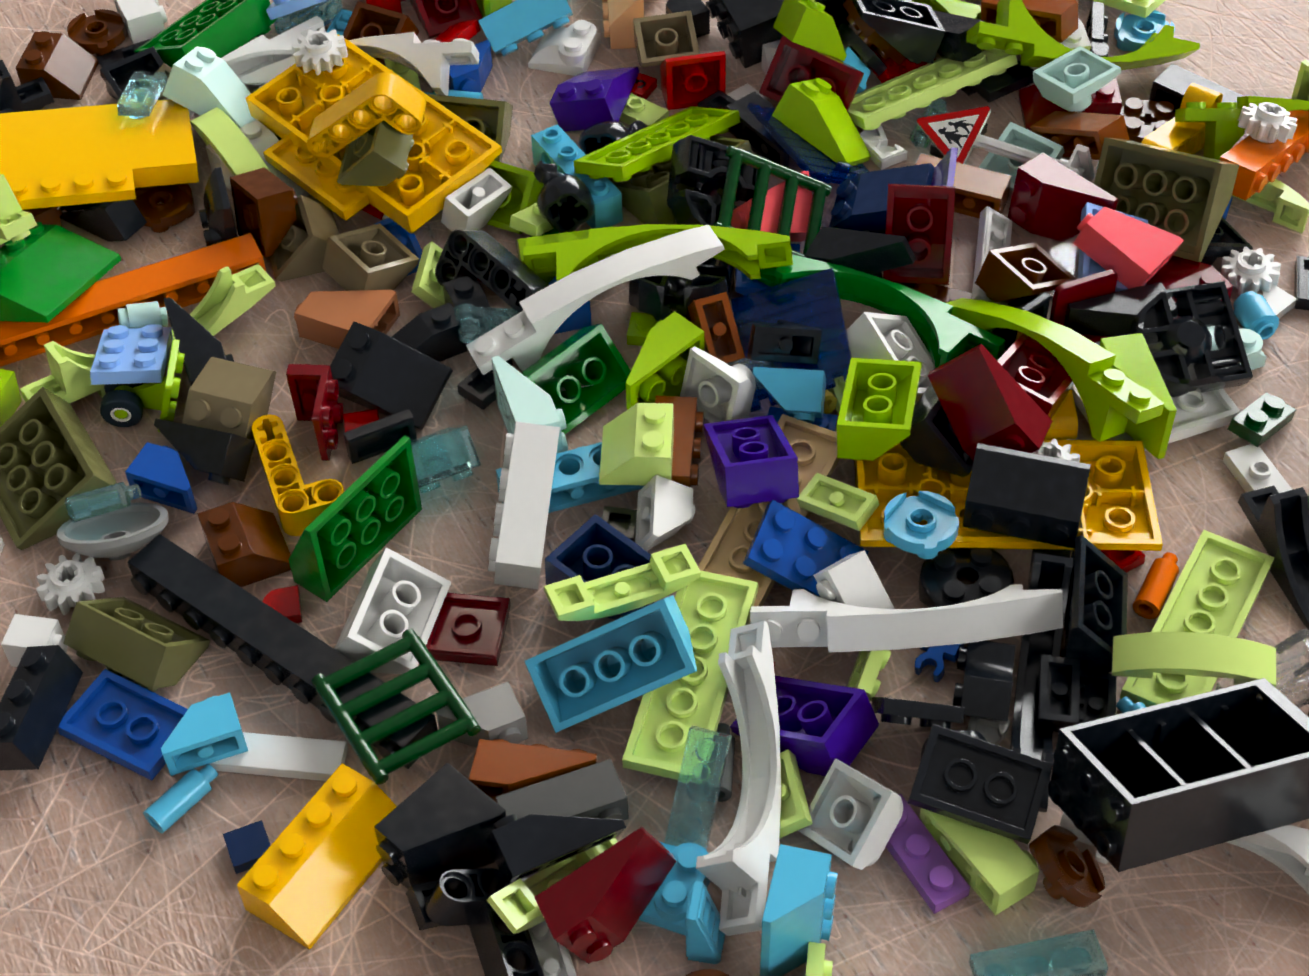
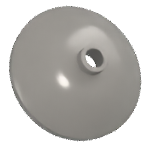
M124 503L98 508L80 514L62 524L57 530L58 542L67 550L93 558H109V560L125 559L132 552L145 547L164 530L169 521L168 512L163 506L153 503Z

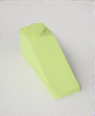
M923 808L920 809L919 819L962 877L995 916L1035 891L1040 871L1034 857L1028 851H1022L1013 839Z

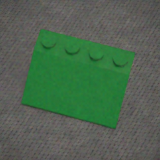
M205 0L134 52L136 54L154 46L163 62L171 68L174 63L197 46L208 48L217 57L222 58L250 42L254 37L268 33L271 30L270 26L279 19L270 20L266 11L271 5L269 0Z
M36 222L37 226L29 229L31 233L29 236L16 242L10 240L0 248V321L48 323L121 261L120 254L59 225L42 224V222Z
M404 435L304 529L288 559L295 583L328 602L422 510L409 437Z

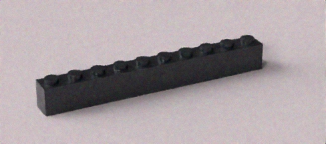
M161 534L128 561L133 576L131 582L143 595L149 593L158 600L165 610L177 612L183 616L190 627L195 630L201 628L210 635L211 639L221 648L229 647L236 652L243 663L250 667L253 665L264 671L271 682L276 685L282 683L292 691L300 702L304 704L310 702L320 710L328 721L336 723L311 680L320 673L326 677L354 663L352 660ZM369 672L335 689V692L344 704L385 682ZM399 693L352 718L362 732L416 703L402 693ZM430 714L372 745L385 758L437 731L436 717L434 714ZM418 759L410 762L404 767L409 769Z

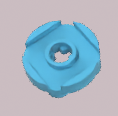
M1154 10L1146 18L1134 14L1125 16L1124 12L1119 15L1115 24L1114 37L1117 40V47L1122 51L1134 52L1147 41L1151 34L1159 33L1165 25L1174 26L1172 21L1169 24L1165 20L1166 15L1157 10Z
M919 491L918 496L906 497L907 492L895 496L889 501L884 511L883 535L887 542L903 551L917 554L922 559L935 558L939 551L947 549L954 543L958 535L959 517L956 516L955 506L950 500L930 491ZM922 520L928 521L926 525H919L914 523H919Z

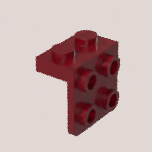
M1109 269L1058 285L1054 291L1049 320L1064 325L1068 303L1114 293L1118 274L1114 269ZM1080 334L1094 343L1101 341V338H1108L1107 336Z
M288 364L286 376L297 421L313 422L321 460L329 461L331 451L336 450L338 447V430L336 428L337 423L343 422L344 414L343 403H338L337 400L339 395L338 380H333L330 365Z

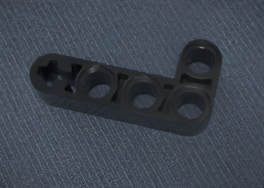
M454 230L451 232L435 269L436 279L441 286H443L442 283L473 274L477 280L479 279L518 312L523 311L519 303L520 301L549 286L545 280L483 230Z
M494 868L449 870L443 873L425 903V911L434 923L441 926L469 925L485 976H544L529 930L513 934L487 901L491 895L506 887L500 871Z

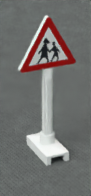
M989 106L917 119L918 126L943 156L946 155L951 147L958 148L956 161L958 163L965 164L973 148H979L1021 163H1026L1040 154L981 135L980 133L991 113ZM1077 144L1069 160L1064 158L1060 160L1055 159L1090 182L1093 181L1095 176L1089 147Z

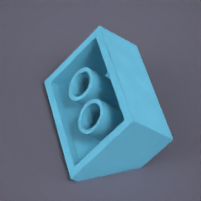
M516 0L478 21L496 55L502 53L503 56H506L518 49V43L526 39L531 43L544 36L543 30L552 25L554 29L566 25L570 22L568 17L572 16L573 13L567 0Z
M780 844L762 919L760 976H783L807 962L808 942L821 943V939L830 940L838 873L830 872L832 854Z

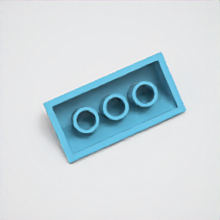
M673 595L524 661L555 733L697 671L690 633Z

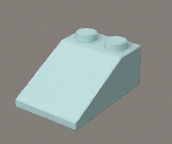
M197 46L173 64L163 96L200 116L218 107L231 118L239 129L256 120L251 116L246 97L252 93L225 60L217 57L212 50Z
M491 357L497 406L507 433L514 434L516 421L560 427L557 453L568 451L565 434L561 431L567 428L562 408L556 409L548 393L501 357Z

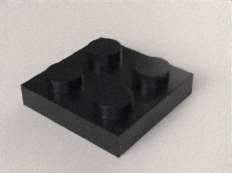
M872 697L871 704L874 713L881 714L880 722L911 725L912 718H920L919 726L931 728L933 724L951 729V722L963 723L965 707L886 697Z

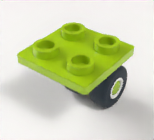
M173 339L167 376L163 377L162 383L106 384L104 386L106 394L102 398L100 414L106 422L117 427L134 426L140 422L144 408L160 410V419L174 422L177 401H171L170 398L178 399L181 377L174 376V373L182 374L185 356L184 353H178L180 340Z

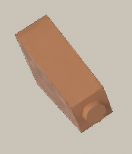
M393 290L310 292L306 299L296 307L294 313L299 337L337 349L340 348L353 321L387 334L400 316L397 292Z

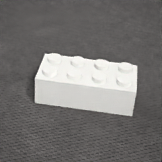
M516 421L514 434L507 433L504 463L500 476L499 498L496 504L493 536L499 537V539H491L488 571L495 572L494 584L538 590L560 427Z

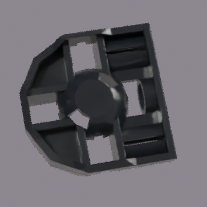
M693 135L680 139L673 144L667 205L672 210L677 225L712 226L715 221L718 222L722 198L717 190L720 187L724 190L729 157L725 156L726 145ZM741 164L735 202L739 200L747 202L753 198L757 169ZM681 183L695 188L694 191L688 189L679 191V189H676V186Z
M710 258L696 267L700 275L693 280L677 276H650L631 280L629 283V303L639 311L652 315L656 321L663 320L673 312H677L692 322L688 306L694 300L727 292L730 301L734 285L735 267L721 260L718 266H715L717 259Z
M1225 281L1163 290L1146 304L1132 321L1129 335L1142 333L1147 345L1162 342L1161 352L1151 354L1171 397L1182 396L1188 392L1196 391L1198 388H1200L1202 393L1237 387L1248 383L1253 378ZM1175 296V299L1178 298L1175 305L1179 316L1173 318L1168 300L1170 297ZM1215 326L1214 339L1219 350L1211 351L1212 335L1207 327ZM1178 344L1182 348L1187 349L1185 356H1182L1172 348ZM1192 363H1194L1193 367L1197 377L1195 380L1190 378L1187 368Z

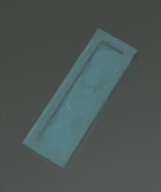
M693 725L689 728L664 844L678 846L683 843H696L707 850L732 735Z
M1094 929L974 953L970 955L969 960L973 976H1106L1109 968Z

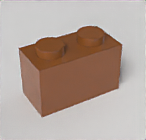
M727 292L694 300L688 306L692 323L704 331L705 352L728 365L742 361L745 355Z

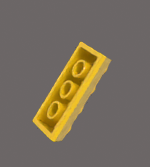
M342 763L237 884L245 910L310 950L381 864L382 857L376 849L378 841L374 826L397 806L374 781Z

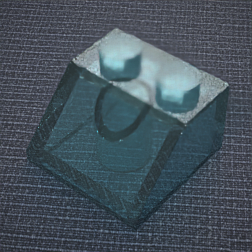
M453 425L411 441L420 493H426L441 487L439 481L451 476L453 481L467 478L473 475L472 468L481 466L467 425Z

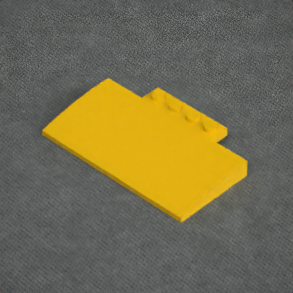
M345 39L348 57L342 58L343 66L334 65L332 73L326 70L321 71L320 75H316L313 69L308 73H304L303 67H297L295 63L246 97L251 116L282 138L263 152L265 160L345 221L370 203L412 234L444 208L445 197L481 174L502 153L501 145L400 77L426 100L421 129L418 133L413 134L414 145L407 159V162H409L408 170L402 178H396L387 186L339 184L337 179L346 146L329 157L322 158L311 154L306 145L313 119L376 74L390 72L399 76L347 39Z
M168 99L0 113V174H4L22 210L136 199L135 188L197 183L199 178L189 111L182 105Z
M1057 440L1058 445L1062 447L1070 444V454H1080L1081 463L1091 464L1077 537L1080 535L1084 536L1099 550L1161 551L1163 543L1143 442L1104 440L1101 442L1097 440ZM900 443L874 461L854 460L856 488L877 495L880 504L859 531L860 547H896L887 542L883 535L884 511L887 504L899 494L907 492L906 497L918 496L919 491H930L950 500L955 506L956 516L959 517L957 538L948 548L1073 550V548L963 527L971 472L969 475L961 477L918 464L902 448ZM922 520L919 523H914L919 525H926L928 521Z

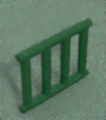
M728 145L725 156L729 157L720 212L718 222L715 221L712 226L735 228L730 225L741 164H745L757 169L748 230L760 231L770 175L786 181L777 234L790 236L798 186L813 192L803 254L792 250L793 255L804 257L820 231L825 198L830 195L832 186L741 148Z
M414 629L405 630L402 634V639L326 677L320 673L311 680L323 703L377 785L385 783L389 778V773L466 733L469 736H475L481 731L476 718ZM410 651L420 664L344 704L335 692V689ZM428 678L437 689L438 693L362 732L352 718ZM445 706H448L456 717V721L381 760L378 759L370 746Z

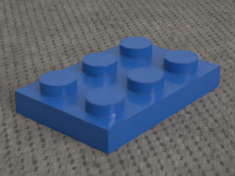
M772 499L765 509L743 564L791 590L805 589L819 596L816 588L817 581L813 575L842 558L865 549Z
M104 669L66 712L57 731L60 735L152 781L166 764L161 747L188 709Z

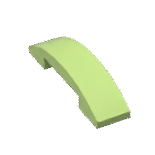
M218 107L190 121L192 127L205 144L212 146L234 176L264 167L269 170L244 133Z
M1277 179L1272 183L1268 182L1260 193L1256 192L1246 200L1248 203L1273 212L1272 222L1299 233H1303L1309 217V203L1283 182Z
M685 543L652 553L650 563L585 583L580 575L546 585L544 586V591L558 620H593L625 613L658 601L698 579L701 571Z
M1145 632L1113 636L1112 676L1152 679L1153 673L1232 678L1234 679V685L1265 678L1276 687V648L1236 637L1193 632Z
M613 838L541 870L524 881L519 878L491 895L487 901L513 934L532 928L545 921L534 897L618 841L616 838Z

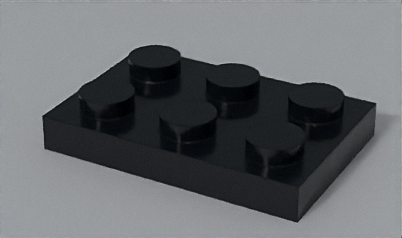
M933 724L908 804L1028 844L1031 840L1052 763Z

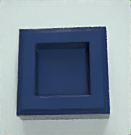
M262 820L223 834L236 874L251 869L271 846Z

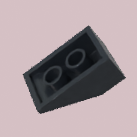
M852 0L861 19L908 61L920 64L922 61L933 63L946 31L930 5L909 0Z
M353 321L330 365L333 380H338L339 397L371 410L378 409L379 413L386 416L409 409L414 419L415 428L423 430L453 372L450 367L380 331Z

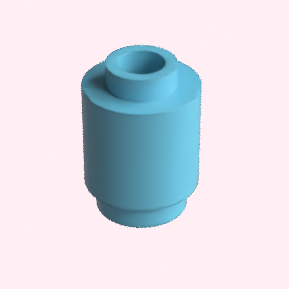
M1248 291L1241 294L1234 301V315L1243 329L1255 331L1261 336L1262 340L1270 338L1279 326V318L1262 295L1254 291Z

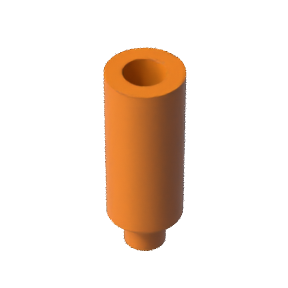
M1167 552L1162 558L1154 560L1133 603V609L1139 616L1146 619H1155L1159 616L1179 573V568L1176 565L1178 558L1175 554Z

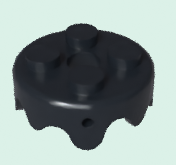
M947 548L939 551L935 558L925 559L922 564L919 577V599L928 608L976 600L994 594L1009 585H1014L1013 572L1005 558L992 548ZM961 576H969L972 577L976 582L974 584L967 585L959 581L957 578Z

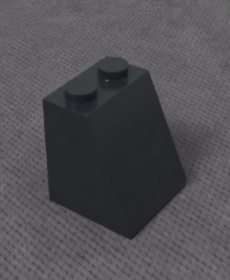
M446 763L374 826L378 841L376 849L383 861L382 872L394 885L402 884L409 889L411 885L439 880L441 875L449 870L478 869L494 863L495 860L486 839L491 831L495 830L493 824L506 817L505 809L449 763Z

